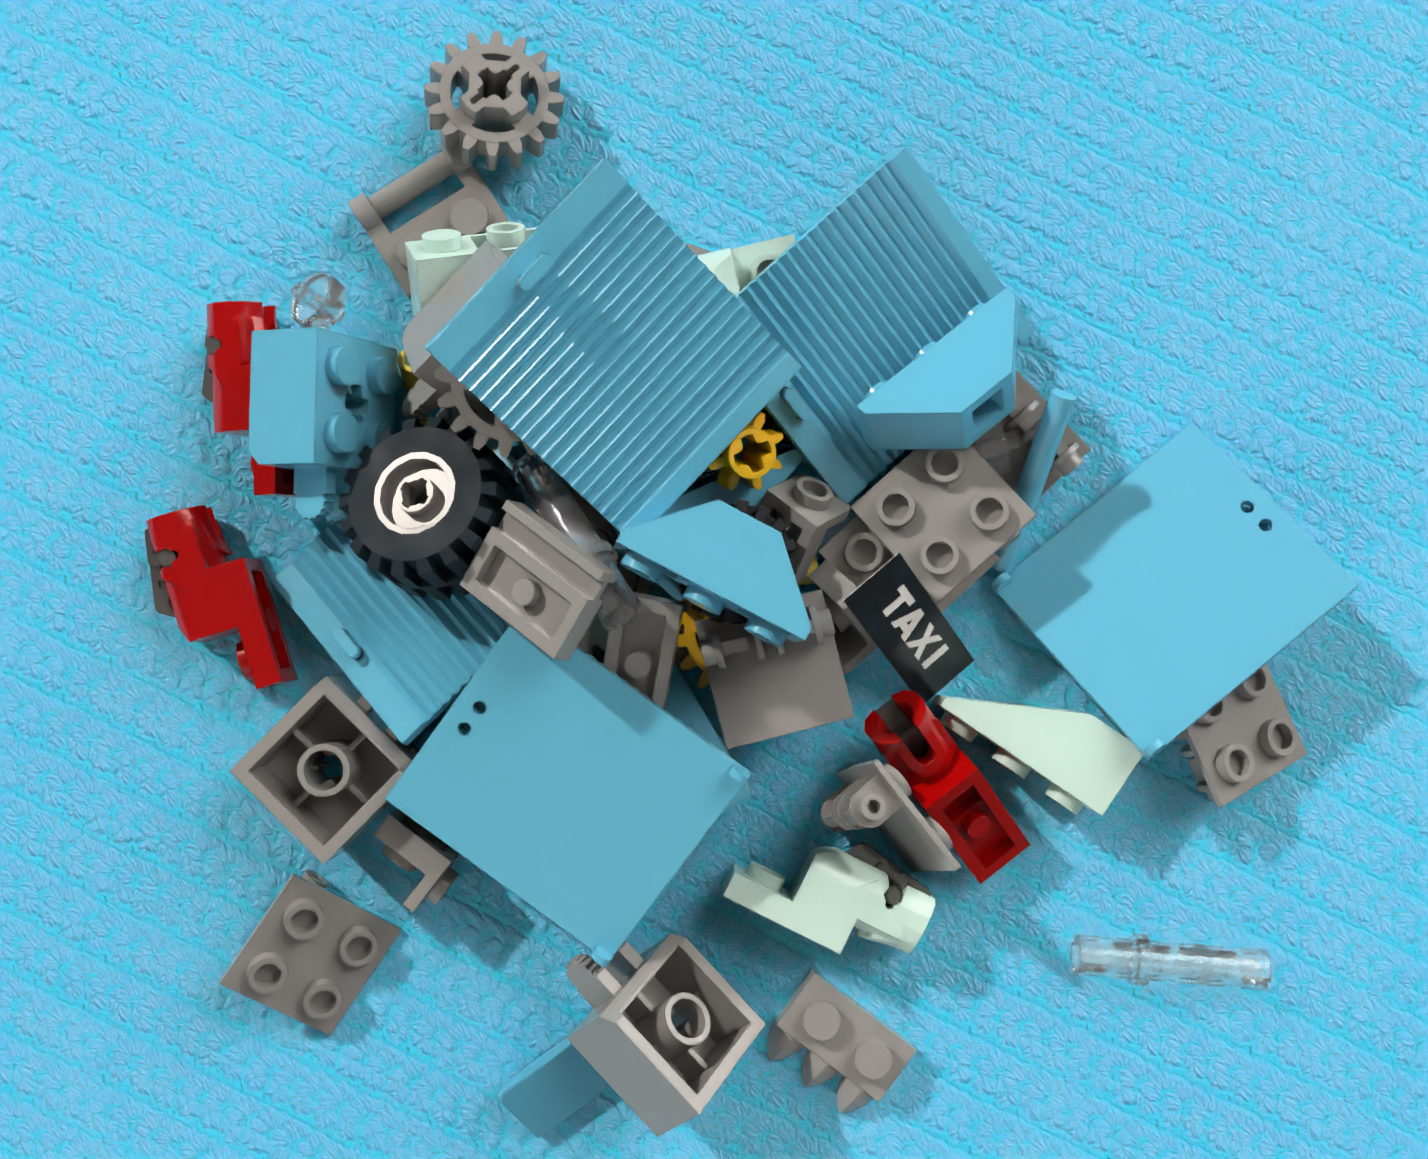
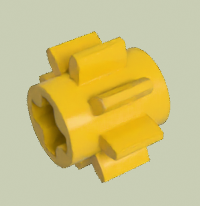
M759 412L707 467L710 470L722 468L718 475L717 484L733 490L741 476L747 486L759 490L762 488V476L768 473L771 468L781 469L782 464L776 459L775 444L779 443L784 437L782 433L771 429L761 430L765 422L764 413ZM741 439H748V444L743 446ZM740 452L741 460H735L734 455Z

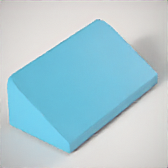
M568 1037L504 1082L497 1095L503 1105L537 1138L544 1135L610 1087L603 1077L569 1042Z

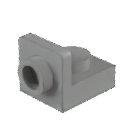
M803 473L767 489L761 503L762 506L771 510L769 515L776 521L780 518L787 526L784 530L789 539H794L797 548L793 551L794 561H798L797 573L794 574L797 583L805 578L826 530L845 520L850 510V506L834 495L832 489L826 483Z
M826 559L808 578L817 590L822 589L826 608L830 610L835 628V634L833 635L843 674H848L878 646L843 601L858 587Z
M399 809L390 813L374 834V836L386 844L383 847V852L392 862L409 872H413L417 868L425 874L403 903L411 912H414L426 899L437 905L460 875L451 868L460 854Z

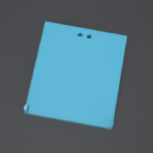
M907 146L895 148L886 154L882 159L883 164L735 295L736 299L753 314L754 318L762 324L764 329L801 365L799 371L783 386V388L785 387L782 392L783 398L780 397L779 391L764 408L819 478L832 489L834 495L847 504L864 490L868 482L875 479L879 472L885 470L887 464L894 462L896 456L902 454L905 450H872L864 442L856 405L863 401L865 395L874 385L881 381H888L910 364L925 345L933 341H939L958 326L974 306L980 303H987L1005 288ZM1016 304L1018 346L1033 334L1035 330Z
M602 158L424 346L436 360L620 533L624 528L661 517L801 368V365L764 329L762 324L754 318L753 314L718 280L706 264L699 260L698 256L689 249L688 245L679 238L678 234L670 229L669 225L641 198L640 194L631 187L629 182L606 158Z
M1193 422L1013 569L1012 573L1007 574L1004 572L992 582L993 592L1147 761L1155 757L1169 743L1185 732L1199 718L1214 708L1227 695L1255 674L1269 660L1296 640L1310 626L1314 625L1359 586ZM1243 505H1249L1251 508H1248V507H1242V508H1241V506H1243Z
M471 426L468 427L475 435L477 431ZM489 438L486 445L514 473L520 484L515 489L524 497L525 505L606 565L608 557L588 538L511 453H509L508 458L500 456L499 440ZM334 523L327 526L326 532L318 535L317 541L308 545V550L301 552L297 560L291 561L270 582L402 744L408 746L461 694L510 624L471 593L463 596L453 589L451 599L436 600L430 594H427L425 598H421L398 587L359 558L350 548V544L353 541L343 534L341 524ZM363 650V651H364V655H363V657L359 660L358 657L360 656L361 651Z
M509 625L385 800L592 950V959L597 964L607 967L614 954L739 789L749 780L751 771L734 759L729 758L723 751L718 750L712 743L707 742L701 735L696 734L692 728L685 726L681 720L674 718L670 712L663 710L660 705L652 702L648 696L640 693L637 688L631 686L626 680L609 670L603 663L598 662L592 655L587 654L581 647L577 646L570 660H556ZM461 723H462L463 729L466 730V731H470L469 733H466V732H463V731H462V729H461Z

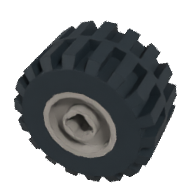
M429 417L425 426L417 418L403 421L402 431L395 433L389 427L378 434L381 442L373 449L366 445L357 455L363 460L357 470L349 468L344 482L351 486L350 492L341 494L339 509L349 515L340 521L343 534L353 541L350 544V548L368 566L412 595L425 598L427 594H430L436 600L451 599L452 591L455 589L465 596L470 594V592L463 588L460 582L492 526L498 527L506 513L502 509L506 500H511L525 505L524 497L515 489L520 484L514 473L486 444L480 450L473 448L475 435L467 427L454 433L450 428L451 426L443 418Z

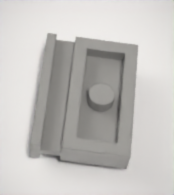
M506 500L502 507L506 511L498 527L492 526L460 585L551 658L570 660L603 603L599 599L608 583L614 584L619 574L523 503Z

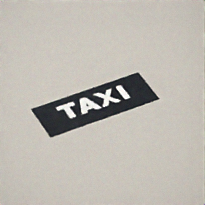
M900 552L843 600L909 689L915 691L925 703L974 661Z

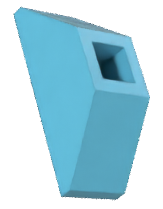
M1006 287L987 303H980L974 306L958 326L939 341H933L925 345L910 364L888 381H881L868 391L863 401L856 405L864 442L872 450L966 449L1015 410L1018 328L1016 296L1011 290Z
M719 499L624 528L613 546L614 549L625 554L620 564L626 569L654 583H658L662 574L687 586L682 597L689 602L716 615L721 614L724 606L749 619L744 627L747 632L774 646L781 648L785 639L794 643L805 641L811 630L810 621L781 532Z

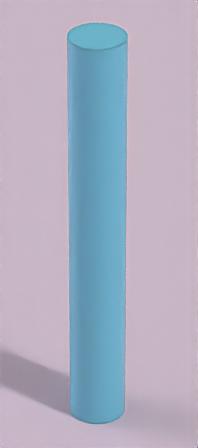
M1052 389L1015 489L1018 496L1034 512L1077 399L1072 393L1061 389ZM1031 521L1019 531L1021 533L1020 536L1003 551L999 549L995 552L1000 559L992 566L993 569L1002 573L1013 572Z

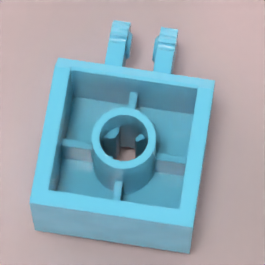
M321 327L252 331L248 452L259 465L294 470V494L296 495V499L293 500L296 504L294 509H297V515H301L302 519L319 522V520L327 518L328 522L341 524L340 521L349 516L339 509L340 495L349 493L351 486L344 482L349 468L356 470L359 468L363 460L357 455L366 445L371 449L375 448L381 442L378 434L389 427L396 433L395 398L399 384V370L396 364L397 349Z

